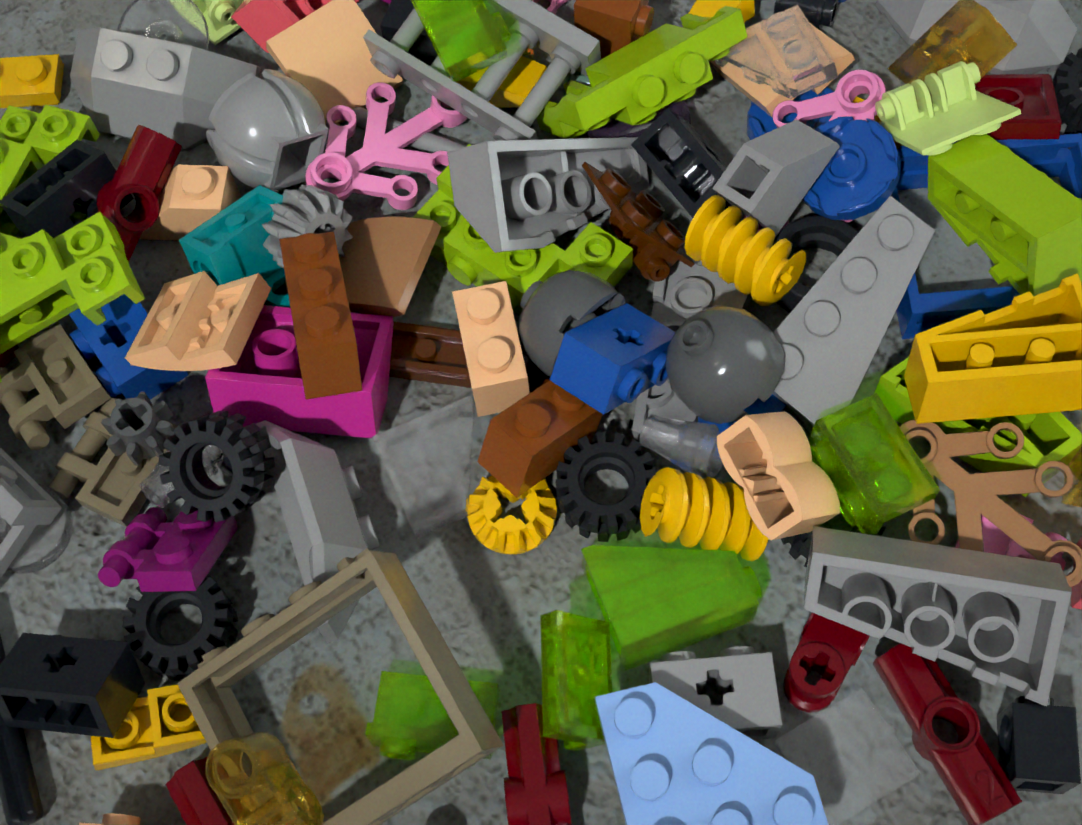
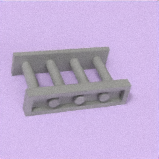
M420 0L390 42L371 30H368L363 38L372 55L370 61L380 72L393 79L398 74L494 133L493 138L496 141L538 140L536 131L530 127L567 74H574L578 71L588 77L585 68L601 60L599 40L531 0H459L468 6L470 12L431 66L407 52L445 0ZM496 22L508 29L511 36L472 91L448 78L485 24ZM536 46L548 53L552 62L512 117L489 103V101L527 48L533 49Z

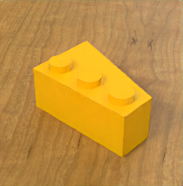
M1078 273L1062 279L1057 288L1033 296L1030 291L1014 297L1011 305L988 314H984L982 310L915 334L904 379L916 424L1082 410V283Z

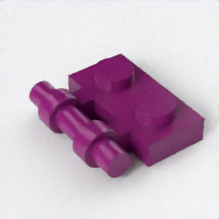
M151 507L145 513L135 516L125 529V539L116 541L104 554L103 566L98 572V578L108 587H116L123 579H137L141 592L197 591L237 531L235 516L219 522H215L214 518L204 522L196 520L198 510L189 515L180 511L173 522L166 523L167 516L165 512L158 507Z

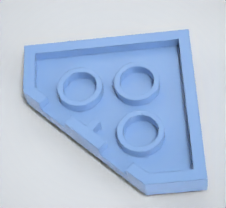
M654 682L595 697V704L626 825H829L812 774L660 684Z

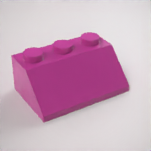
M264 305L237 365L210 369L206 374L205 380L213 413L228 411V417L236 413L246 416L243 427L266 420L290 431L377 439L388 396L394 325L393 316L351 313L357 342L362 391L306 400L291 308Z

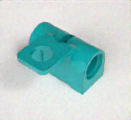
M259 185L179 239L194 274L205 271L218 286L259 273L271 287L265 304L269 306L290 307L288 294H274L281 285L286 283L285 271L273 260V254L269 253L268 249L263 246V243L270 234L267 233L262 224L272 220L274 215L269 204H282L283 195Z

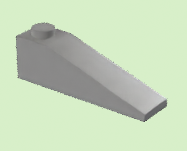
M638 137L485 141L447 153L454 206L495 253L543 248L556 241L555 238L569 230L581 227L588 223V219L604 210L611 209L582 167L584 162H587L603 173L608 168L614 170L630 185L631 191L636 194L650 187L647 163L631 146Z

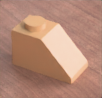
M181 164L175 166L171 170L158 198L160 209L158 218L151 227L142 232L140 239L179 241V239L240 199V192L230 173L229 167Z

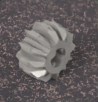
M303 184L298 190L284 189L283 203L269 204L274 215L272 220L262 224L267 233L270 234L263 243V246L268 249L269 253L273 254V260L277 262V265L284 269L279 239L297 237L306 233L318 234L334 231L339 257H345L342 250L343 243L353 238L345 228L353 217L343 209L344 202L338 196L326 190L323 191L313 185L306 186Z

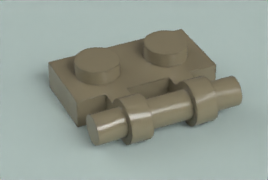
M59 322L13 351L21 365L10 372L6 368L0 367V377L2 380L0 382V409L6 410L10 415L8 424L16 438L25 441L31 450H41L48 445L50 438L45 431L46 422L55 417L66 429L111 399V396L70 335ZM36 387L39 395L27 402L28 392Z
M111 397V399L103 404L98 413L91 412L83 424L86 430L73 451L71 453L65 452L55 466L59 472L48 489L56 495L68 499L78 482L83 483L84 485L75 499L83 507L127 527L138 514L159 481L160 475L164 473L168 466L159 465V457L157 456L143 459L139 466H135L127 456V452L115 456L109 447L98 464H92L103 444L113 436L109 434L101 423L102 419L110 418L116 406L115 400L117 399ZM171 423L174 429L178 427L177 425ZM166 448L163 450L164 453L170 451Z

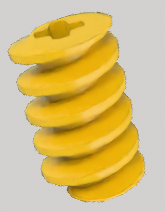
M711 196L702 204L690 222L685 236L684 247L686 255L695 261H702V265L709 271L718 272L719 277L728 284L734 283L735 288L744 295L751 294L752 300L760 306H769L779 301L791 290L801 276L806 263V252L801 250L788 259L792 249V243L786 238L781 239L772 246L775 239V232L772 229L766 227L756 234L758 221L754 217H746L740 222L742 218V210L733 205L725 209V199L722 196Z
M665 467L657 471L644 490L640 509V523L645 537L652 535L658 528L660 540L671 544L679 536L681 545L692 548L699 542L702 550L712 553L720 548L723 555L734 557L740 553L742 559L751 562L759 559L766 548L769 539L754 524L745 503L744 488L739 484L732 482L723 484L719 479L711 477L703 479L698 474L691 472L682 474L680 470Z

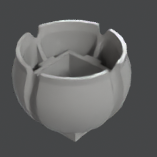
M264 69L262 72L263 79L256 77L253 73H249L235 81L224 91L215 103L208 118L215 130L209 129L206 131V136L221 166L229 167L233 178L253 188L261 185L276 191L305 181L308 166L317 156L323 154L329 129L325 125L324 114L314 95L303 84L283 75L279 71Z

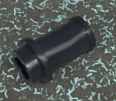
M776 0L774 16L793 10L809 23H814V26L821 30L822 26H832L837 12L838 0Z

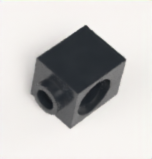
M1020 696L1015 699L1016 703L1012 702L997 715L999 765L1016 791L1064 794L1081 784L1076 707L1054 706V699L1049 697L1046 707L1026 699L1025 696Z

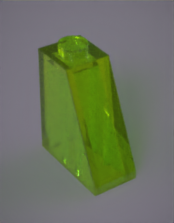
M597 545L581 549L582 570L625 671L656 660L664 654L679 651L754 621L759 606L758 600L762 599L761 587L754 571L750 566L742 568L735 551Z

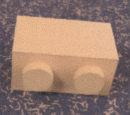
M506 281L452 292L478 417L500 413L530 394L527 371Z

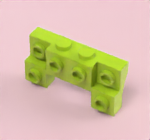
M724 6L713 17L686 14L680 17L683 27L666 23L588 66L585 69L591 86L573 80L563 84L567 95L562 97L559 103L548 101L536 118L540 129L563 139H571L606 125L610 118L629 125H641L652 120L656 116V111L670 103L680 102L692 97L696 93V88L713 79L709 61L725 57L730 53V47L748 38L741 9Z
M46 104L41 113L9 105L0 120V200L44 166L43 164H47L77 139L80 141L85 139L96 142L100 134L91 117ZM0 205V253L14 246L21 238L16 237L19 230Z
M449 165L436 178L438 191L412 217L433 220L442 226L430 255L446 265L452 276L459 282L467 286L474 284L478 287L506 281L512 309L518 315H521L523 310L520 303L524 293L536 281L544 282L547 278L557 273L574 270L592 273L615 287L633 265V248L592 222L586 226L566 250L551 243L539 249L495 253L454 206Z
M101 212L94 214L55 238L42 229L31 236L22 238L14 246L0 253V354L77 309H80L84 316L98 326L107 321L101 307L123 294L135 304L145 299L130 268L124 244L115 225Z

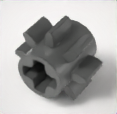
M142 391L137 398L115 400L116 406L110 418L102 419L101 422L109 434L113 435L107 440L106 444L115 456L127 452V456L134 465L139 466L143 459L159 457V455L164 454L163 450L165 447L162 445L166 438L175 435L173 432L174 427L171 423L167 422L173 415L167 404L161 401L153 406L146 393Z

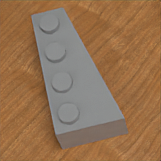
M889 196L773 332L775 339L781 344L784 352L783 372L773 395L786 404L785 412L790 414L801 426L826 446L833 441L935 232L932 227L892 196Z
M813 526L805 576L804 609L877 639H881L884 636L912 648V653L934 662L939 658L967 669L974 678L994 686L999 682L1024 692L1026 699L1047 707L1072 591L1060 563Z

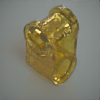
M255 732L218 743L209 752L206 761V778L209 786L217 794L234 825L323 824L324 815L317 797L304 783L285 752L283 744L275 736L267 732ZM244 752L249 756L252 763L251 777H248L242 767V755Z

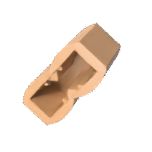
M787 412L745 415L717 436L718 452L726 471L736 483L744 488L745 503L754 524L771 541L813 531V526L819 527L840 513V502L832 481L820 466L812 462V452L808 438L800 424Z

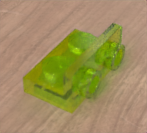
M877 393L816 420L808 440L812 452V462L820 466L832 481L838 494L840 512L844 519L851 526L857 525L862 534H878L883 523L935 499L940 491Z
M559 610L540 615L543 737L564 740L565 748L574 751L603 745L605 740L595 704V697L613 692L610 624L606 621Z
M381 671L373 722L367 723L365 733L373 747H380L379 754L381 756L400 760L415 759L416 751L431 753L459 735L427 676ZM467 680L495 729L500 692L499 684ZM491 754L488 755V756H486V757L483 758V759H490V760H491Z

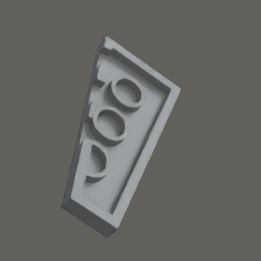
M677 260L670 268L668 277L654 284L651 318L674 332L689 317L702 309L715 306H729L747 311L752 300L751 294L744 295L735 288L734 283L728 284L719 277L718 272H711L702 265V261L693 260L695 264L689 267L680 260ZM667 379L661 386L654 385L640 393L637 397L632 433L634 439L638 442L686 456L697 430L698 416L676 396L671 389L669 379Z

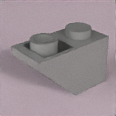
M796 119L744 143L712 189L732 206L735 205L740 208L744 215L754 217L758 224L764 228L769 227L777 235L840 146L837 142Z

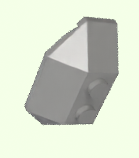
M877 0L876 3L877 9L887 16L890 24L908 45L957 62L963 61L966 64L974 62L979 70L994 75L1032 74L1045 69L1048 72L1057 71L1060 64L1064 62L1077 31V27L1059 0Z
M98 27L79 29L70 78L88 116L91 117L99 132L132 138L137 126L143 125L169 137L182 145L181 149L189 151L207 141L206 131L209 129L215 130L208 118L215 103L224 91L235 81L249 73H253L259 78L261 67L190 45Z
M266 420L256 423L261 429L258 432L260 441L268 438L271 448L265 450L264 454L265 458L274 457L275 467L269 471L271 476H274L273 484L304 586L316 581L323 583L339 572L337 564L343 558H354L367 548L371 550L379 547L378 538L369 514L359 517L354 500L363 497V493L353 465L342 468L338 456L332 448ZM359 599L317 627L327 643L339 638Z

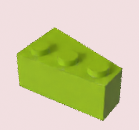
M909 357L880 377L869 404L901 424L915 420L904 379ZM1061 412L933 422L945 434L990 431L993 426L1003 422L1012 423L1020 428L1024 435V445L1019 454L1011 459H999L991 453L958 457L983 473L1038 469L1048 461H1060L1068 465L1082 447V433ZM999 431L993 437L994 446L1002 452L1012 451L1016 447V436L1010 431ZM1055 468L1045 470L1042 474V483L1044 484L1060 472V470ZM1030 493L1021 495L1027 497Z

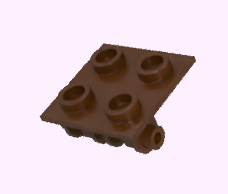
M587 162L582 164V167L611 208L610 227L620 241L633 248V261L644 278L655 282L666 279L670 273V268L677 260H680L689 267L695 264L686 255V251L682 246L685 243L684 235L673 224L661 217L665 209L657 199L645 190H641L637 195L631 191L630 185L610 168L603 173Z

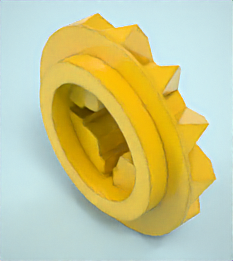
M493 476L488 478L482 477L479 486L473 494L469 495L467 517L470 528L477 540L492 551L509 555L528 552L542 544L550 535L555 525L557 516L556 499L545 479L516 498ZM498 496H501L503 499L507 498L512 503L525 498L526 500L522 503L521 509L527 524L520 518L517 520L512 515H508L504 519H498L502 513Z

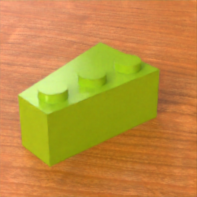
M987 134L970 135L954 143L948 151L928 156V200L967 247L975 243L981 247L995 264L990 267L989 273L998 284L1008 280L1020 295L1030 291L1033 296L1059 287L1062 279L1077 273L1082 283L1081 198L1071 194L1051 180L1044 172L1037 170L1013 153L1007 146L1000 144Z

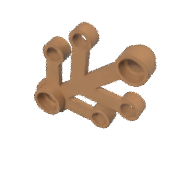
M910 420L895 430L890 440L889 452L894 465L900 471L910 476L913 518L909 523L908 532L912 541L938 545L944 537V523L935 515V476L954 492L959 548L984 552L981 515H983L1036 560L1050 562L1051 558L1058 552L1069 554L1074 561V568L1070 574L1065 576L1067 582L1072 587L1082 580V549L1078 545L1067 540L1052 541L998 497L999 495L1041 493L1050 498L1060 497L1067 493L1073 484L1072 471L1066 464L1060 461H1048L1038 469L969 474L951 459L952 457L991 453L999 459L1015 457L1023 448L1024 435L1019 427L1008 422L996 424L990 431L945 434L935 423L916 424L915 420ZM1002 430L1012 432L1016 436V447L1009 452L998 450L993 443L994 435ZM916 437L925 438L931 445L930 453L921 459L912 457L907 451L909 442ZM1055 468L1064 474L1065 484L1060 490L1052 491L1043 485L1042 474L1045 470ZM931 519L937 524L939 532L934 540L925 542L918 539L915 534V526L920 520Z

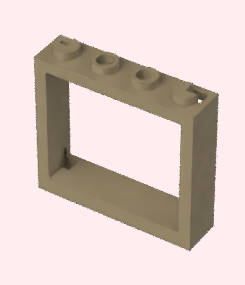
M367 548L354 558H343L337 564L338 573L323 583L321 581L312 582L295 591L288 599L291 604L275 616L274 614H267L247 624L241 630L242 639L229 648L227 646L219 647L202 655L204 661L197 665L198 669L177 683L247 825H300L230 687L376 587H378L459 735L321 825H381L503 746L501 739L396 553L374 551Z

